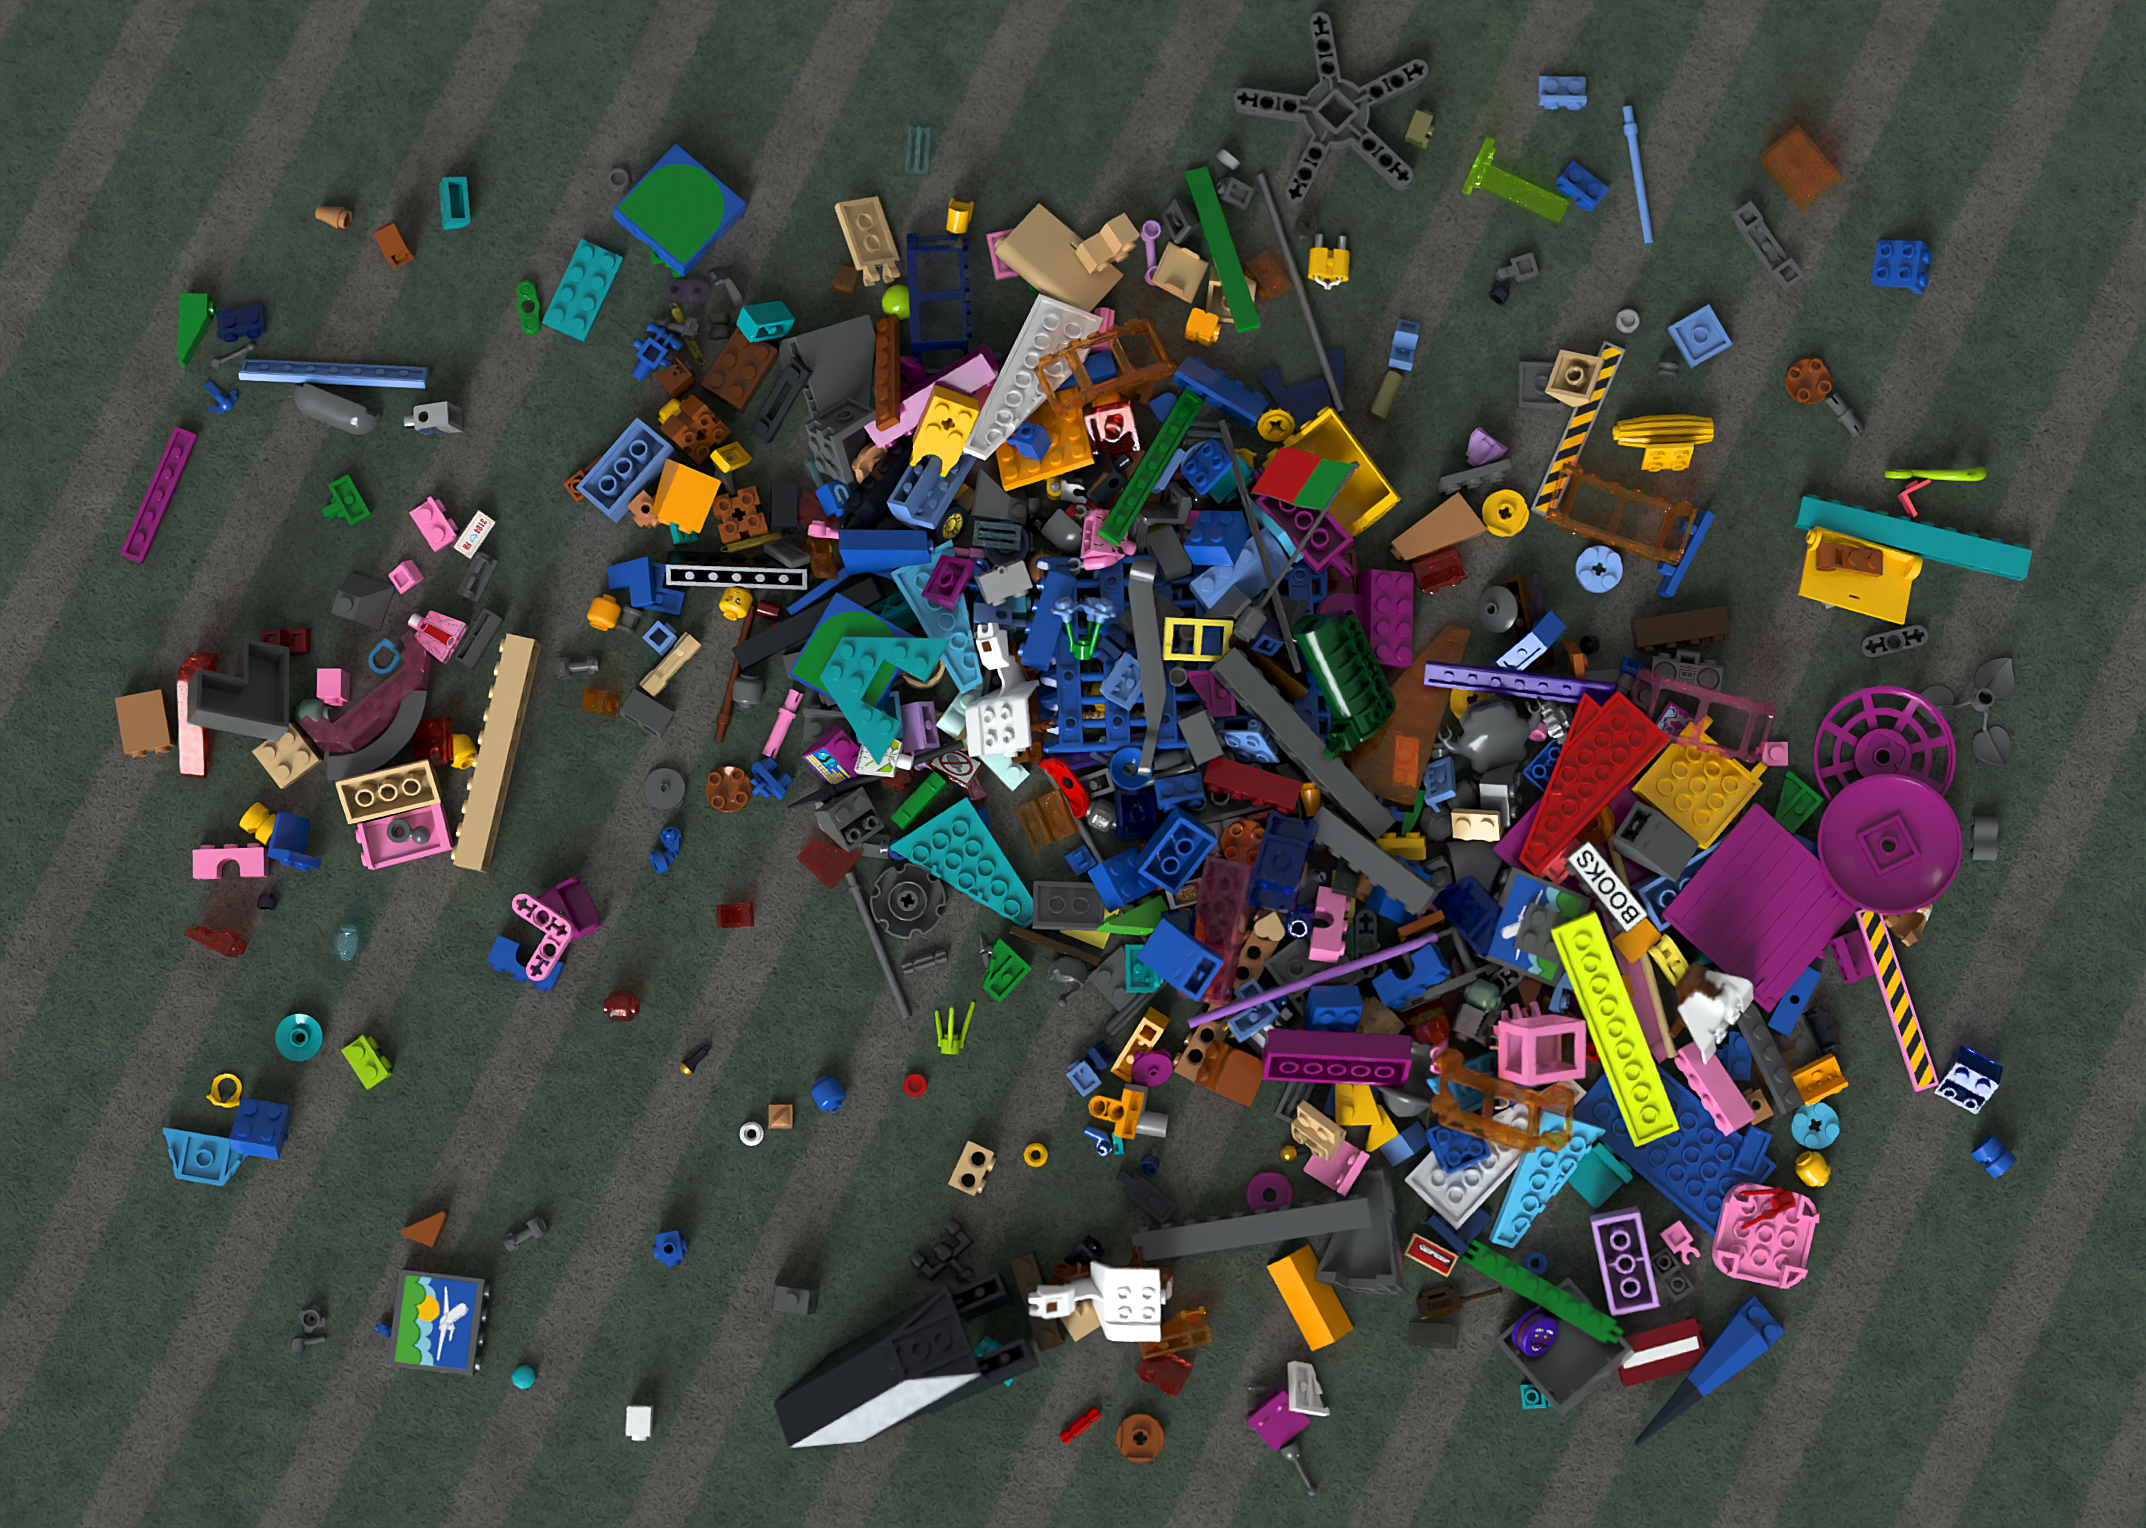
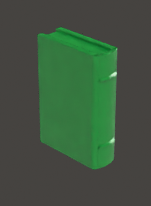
M935 771L932 772L890 817L891 820L905 831L948 786L946 781Z

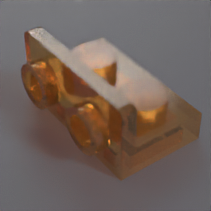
M1267 249L1252 260L1244 262L1245 270H1243V273L1258 286V289H1256L1257 293L1263 301L1268 300L1271 304L1293 289V285Z

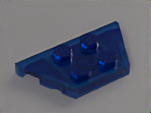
M1470 875L1461 879L1458 883L1445 886V889L1438 893L1432 903L1442 911L1443 915L1478 954L1486 958L1503 907L1475 877Z

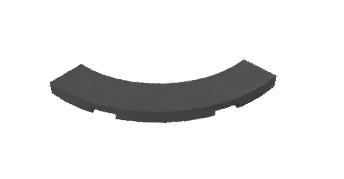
M403 690L399 711L388 730L373 744L358 752L342 756H328L326 780H340L373 772L393 760L411 741L420 721H422L427 705L428 691Z

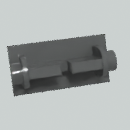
M477 551L456 593L478 603L498 561Z
M874 834L849 852L841 848V853L888 859L890 835Z

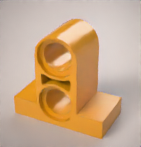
M1124 1089L1122 1100L1095 1096L1090 1100L1089 1111L1094 1117L1116 1122L1113 1136L1134 1139L1145 1093Z

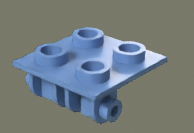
M1251 720L1248 723L1249 727L1247 730L1219 731L1240 762L1279 763V759L1276 756L1278 747L1272 741L1268 732L1264 730L1260 721Z

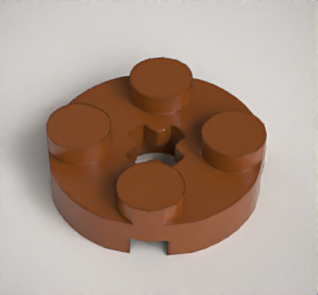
M1137 1413L1125 1418L1119 1425L1116 1433V1442L1121 1453L1133 1462H1147L1162 1449L1164 1434L1156 1419L1147 1414ZM1138 1431H1143V1435L1147 1436V1440H1143L1142 1444L1139 1445L1137 1440H1133V1435H1137Z

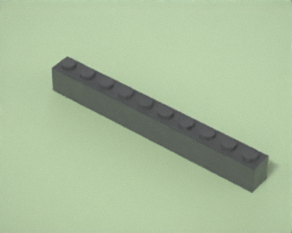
M1234 647L1227 651L1209 671L1255 720L1262 723L1268 735L1271 736L1352 825L1376 841L1395 822L1391 811L1386 806L1380 805L1376 800V795L1360 783V778L1356 773L1349 771L1343 765L1344 761L1339 755L1332 761L1328 757H1324L1323 752L1328 743L1312 731V726L1308 721L1301 719L1295 713L1296 709L1291 703L1285 702L1282 699L1279 690L1263 678L1264 675L1260 669L1253 667L1247 661L1248 657L1242 650H1237Z
M1362 1194L1348 1196V1201L1339 1202L1338 1197L1324 1199L1325 1204L1316 1206L1315 1201L1301 1203V1208L1292 1209L1291 1205L1278 1206V1211L1268 1213V1208L1253 1210L1254 1215L1245 1216L1244 1212L1230 1214L1231 1219L1221 1220V1216L1207 1217L1206 1223L1198 1224L1197 1219L1183 1221V1226L1174 1227V1223L1159 1225L1160 1230L1154 1231L1150 1230V1226L1136 1228V1233L1131 1234L1133 1246H1136V1253L1138 1246H1141L1142 1258L1144 1261L1371 1227L1372 1221L1368 1198H1363Z

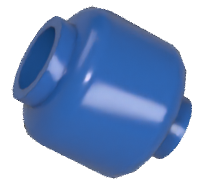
M827 1075L813 1083L814 1087L811 1090V1094L820 1110L835 1112L843 1106L842 1102L846 1098V1093L837 1078Z

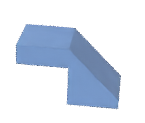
M1397 319L1389 357V367L1411 371L1420 323Z

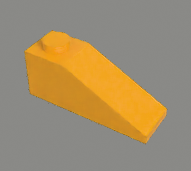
M1150 1006L1110 1071L1131 1083V1067L1134 1062V1053L1139 1050L1150 1052L1170 1021V1018Z

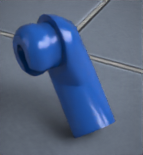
M1088 1124L1083 1135L1095 1139L1099 1155H1108L1112 1149L1109 1134L1102 1129Z

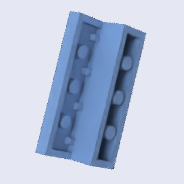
M962 450L958 462L948 471L945 477L940 476L942 460L935 454L923 456L915 467L909 464L887 501L892 514L901 523L912 529L918 530L920 526L935 529L977 457Z

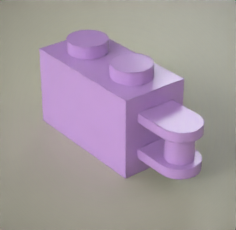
M934 701L914 702L900 706L904 739H902L903 752L916 756L940 747ZM933 760L916 765L914 768L916 770H922L924 767L931 768L934 766L931 764Z

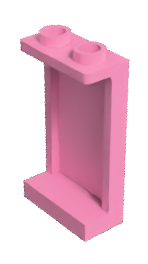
M443 803L432 804L428 807L366 823H357L358 829L355 830L357 841L362 843L364 852H361L363 865L367 866L370 870L448 851L454 847ZM401 819L408 822L412 829L417 826L427 827L431 837L427 843L422 845L415 843L412 838L404 843H395L387 836V826L393 820ZM399 827L397 835L401 836L404 833V829Z

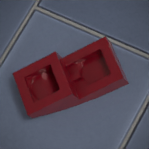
M310 629L259 631V641L290 647L289 654L311 653Z

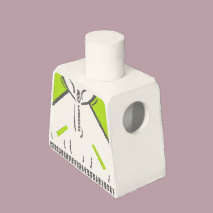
M894 739L881 764L878 765L862 743L855 771L858 774L895 777L897 767L911 770L914 757L902 754V742Z

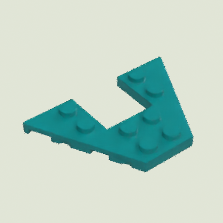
M842 637L819 677L878 765L881 764L903 724L863 702V698L884 661L927 682L949 643L948 639Z

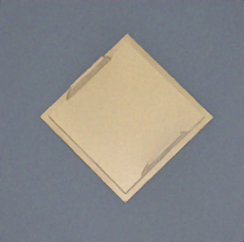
M1169 241L1151 279V283L1191 304L1209 263L1199 258L1198 254L1189 249L1181 248Z

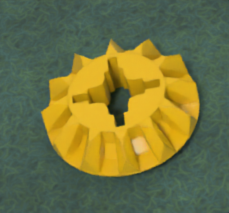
M1280 407L1278 410L1270 408L1265 414L1262 413L1261 418L1258 420L1259 434L1264 439L1272 442L1287 439L1295 428L1294 417L1290 415L1289 411L1285 412ZM1271 421H1280V426L1275 425L1272 427Z

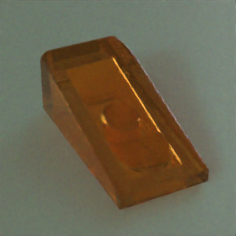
M808 537L803 544L804 552L810 555L809 564L815 577L837 580L838 574L830 539Z

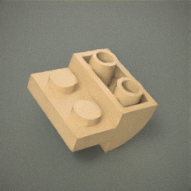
M1303 1100L1297 1106L1298 1117L1291 1123L1292 1136L1298 1143H1304L1310 1147L1315 1156L1318 1158L1323 1157L1329 1161L1342 1145L1346 1131Z

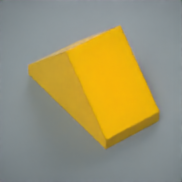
M1377 1104L1384 1125H1370L1364 1151L1371 1152L1399 1135L1382 1105Z

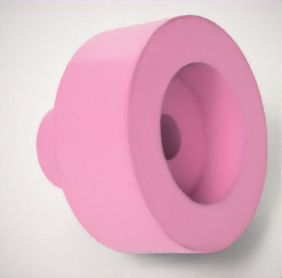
M1542 717L1538 727L1528 737L1533 741L1543 742L1547 738L1548 732Z

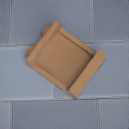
M159 689L115 698L125 754L132 755V758H141L147 756L146 752L155 751L156 754L169 752L170 747H176L175 742L172 741L165 703V701H168L166 691Z

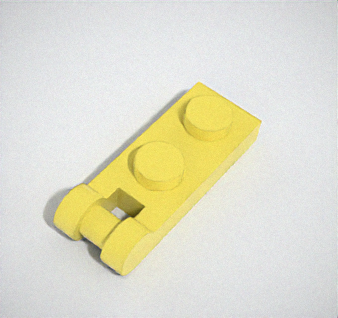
M1664 934L1660 938V942L1656 946H1652L1648 952L1655 959L1668 981L1676 987V983L1689 965L1673 940Z

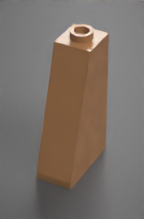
M1457 492L1390 543L1392 549L1389 551L1396 561L1401 560L1404 564L1480 536L1487 528L1460 493Z

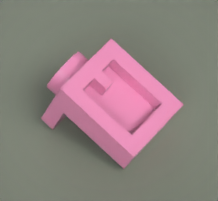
M1759 742L1758 747L1754 748L1755 761H1758V763L1761 761L1766 766H1788V742Z

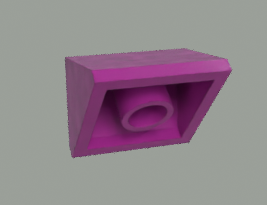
M941 555L921 596L954 612L974 573L975 562Z

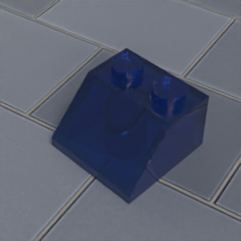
M1114 790L1117 838L1123 841L1151 839L1158 830L1155 790Z

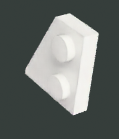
M1297 1361L1289 1362V1410L1319 1416L1330 1415L1329 1408L1323 1407L1319 1394H1322V1390L1316 1381V1374L1312 1364Z

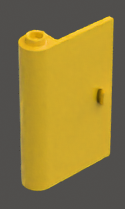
M1815 526L1808 531L1806 535V543L1808 545L1798 595L1897 624H1904L1912 580L1919 575L1923 559L1921 556L1819 526ZM1822 543H1832L1883 552V575L1874 577L1840 570L1818 571L1816 570V548Z

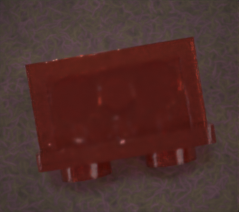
M1455 547L1410 562L1417 586L1423 594H1434L1440 590L1439 588L1456 586L1462 580L1467 579Z

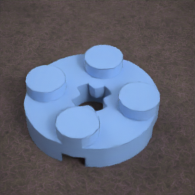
M1605 546L1587 548L1578 557L1575 564V575L1578 581L1586 590L1593 593H1603L1612 589L1620 581L1623 572L1620 556ZM1598 563L1602 564V568H1605V572H1601L1600 576L1596 575L1595 570H1592V567L1597 566Z

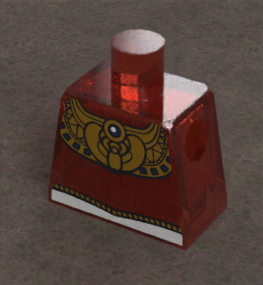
M1441 994L1399 1011L1406 1032L1419 1045H1426L1431 1042L1433 1044H1440L1444 1037L1452 1033Z

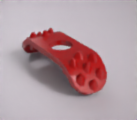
M1055 757L1045 758L1038 763L1039 768L1045 769L1048 774H1051L1069 798L1073 816L1077 818L1083 817L1090 806L1089 795L1067 763ZM1063 777L1070 778L1074 786H1067L1063 781Z

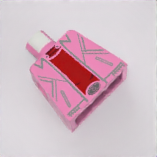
M431 610L426 618L414 613L408 622L409 626L418 630L414 639L444 664L448 663L469 627L461 621Z

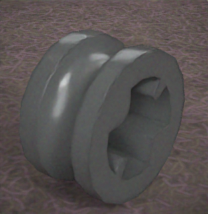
M1669 362L1658 363L1660 371H1657V376L1670 379L1678 377L1676 370L1679 369V365Z

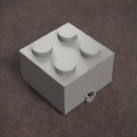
M1016 559L1003 565L996 564L992 569L974 575L983 601L988 604L991 603L993 606L1006 602L1005 597L1013 595V597L1017 598L1028 594V589L1033 587L1024 561L1021 559Z

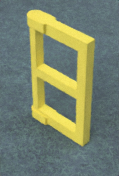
M1165 617L1162 659L1217 662L1230 650L1228 643L1233 632V621ZM1174 624L1195 625L1193 654L1171 653ZM1203 625L1224 626L1222 655H1201Z

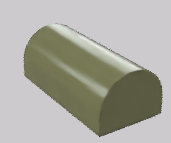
M1391 370L1384 373L1366 413L1368 416L1380 421L1386 420L1404 379L1401 375Z

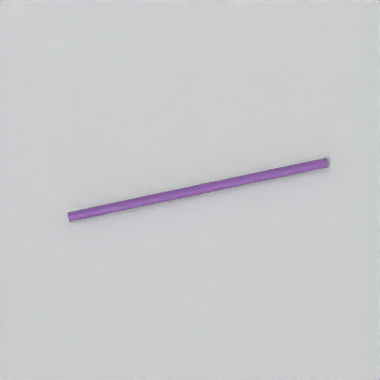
M1434 932L1187 1019L1189 1027L1201 1025L1437 942V935Z

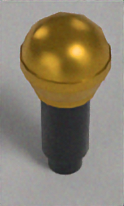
M1306 1144L1296 1147L1286 1145L1281 1149L1280 1156L1284 1161L1290 1162L1297 1156L1312 1151Z

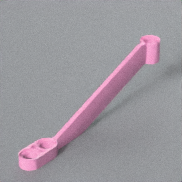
M1604 912L1602 916L1620 975H1629L1635 996L1629 998L1650 1054L1652 1053L1654 1056L1652 1057L1653 1060L1660 1064L1668 1057L1640 958L1631 964L1612 943V940L1621 931L1616 932L1608 922L1610 918Z

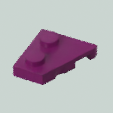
M1209 670L1187 672L1188 680L1205 708H1209L1213 718L1236 717L1235 698Z

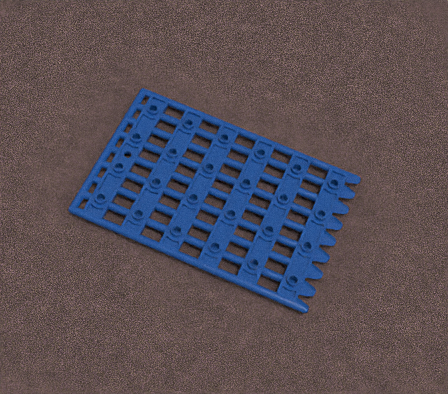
M1125 554L1114 565L1099 569L1100 579H1076L1071 599L1077 602V589L1100 588V598L1111 600L1117 611L1115 617L1105 618L1099 634H1102V639L1107 635L1111 636L1131 656H1137L1136 647H1126V633H1134L1133 624H1125V610H1131L1130 601H1124V587H1128L1129 578H1123V564H1132L1134 557L1153 561L1149 554H1133L1132 556ZM1081 556L1043 557L1036 560V566L1040 569L1076 578V575L1069 574V569H1075L1077 565H1068V562L1071 558H1078L1081 562L1084 559L1080 558ZM1301 559L1297 563L1293 562L1291 565L1293 569L1281 580L1288 581V595L1282 596L1299 602L1300 598L1308 601L1306 609L1310 610L1309 615H1314L1313 603H1320L1326 596H1329L1328 572L1326 568L1321 574L1317 575ZM1193 565V575L1183 576L1167 584L1164 583L1156 568L1152 589L1161 655L1164 642L1165 617H1172V608H1195L1196 619H1201L1207 613L1195 596L1190 599H1171V585H1190L1193 580L1214 565ZM1041 579L1037 582V589H1039ZM1312 580H1319V594L1312 593ZM1261 593L1251 600L1255 605L1257 604ZM1082 607L1074 610L1071 614L1072 620L1070 622L1074 641H1077L1079 635H1086L1087 626H1078V612H1085ZM1232 620V621H1233V629H1235V626H1234V625H1235V623L1237 622V620ZM1063 622L1051 663L1055 664L1056 668L1048 670V672L1045 671L1040 676L1042 684L1057 688L1056 692L1043 696L1041 704L1044 708L1058 711V715L1046 718V720L1056 719L1057 723L1051 724H1057V727L1048 729L1047 732L1059 735V738L1046 742L1043 745V751L1045 753L1118 751L1126 747H1136L1143 750L1144 740L1130 741V727L1147 726L1146 717H1129V710L1108 700L1104 695L1081 696V682L1104 681L1114 669L1117 660L1112 656L1108 662L1103 663V672H1080V659L1075 658L1074 652L1069 651L1070 643L1066 624ZM1174 624L1173 632H1177L1182 624ZM1093 625L1091 635H1093L1096 625ZM1203 625L1201 655H1221L1223 644L1220 641V630H1224V626ZM1172 639L1171 653H1178L1179 645L1174 646ZM1296 642L1294 645L1299 664L1307 672L1305 676L1308 683H1311V687L1305 696L1293 700L1296 709L1295 713L1301 719H1305L1310 723L1312 731L1317 736L1330 743L1331 741L1327 734L1333 728L1331 724L1333 719L1332 713L1326 703L1325 710H1318V696H1323V694L1317 687V681L1311 673V668L1303 656L1302 649L1299 648ZM1189 645L1187 654H1193V645ZM1280 647V648H1279V649L1282 650V651H1288L1287 649H1285V648H1283V647ZM1095 648L1092 658H1097L1104 649ZM1162 659L1167 693L1155 749L1189 748L1186 739H1178L1177 725L1179 723L1176 718V701H1199V705L1202 704L1204 710L1206 708L1196 691H1175V686L1169 683L1167 677L1168 673L1174 668V660ZM1197 661L1198 668L1184 669L1186 672L1209 670L1216 662ZM1143 693L1140 694L1135 703H1144ZM1105 704V718L1082 719L1081 705ZM1248 712L1236 713V717L1213 718L1215 725L1212 726L1213 731L1225 730L1224 723L1247 722L1248 728V723L1254 720V718ZM1325 719L1326 733L1319 734V720ZM1082 728H1106V742H1083ZM1222 737V740H1223L1225 746H1229V745L1226 743V741L1224 740V738Z

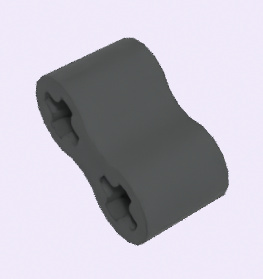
M1972 815L1969 857L1971 860H1996L1999 828L1996 816Z

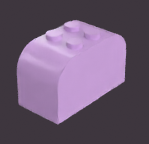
M1637 1206L1590 1215L1611 1316L1659 1307Z

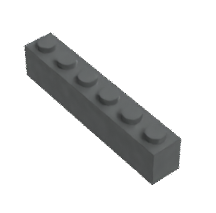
M1322 806L1306 830L1312 833L1310 837L1319 844L1324 842L1330 847L1328 851L1337 858L1341 856L1349 861L1347 865L1356 872L1361 870L1367 875L1365 878L1367 881L1375 886L1381 885L1386 889L1384 893L1395 901L1398 898L1404 903L1403 907L1413 915L1415 913L1424 914L1440 892L1438 888L1327 806Z

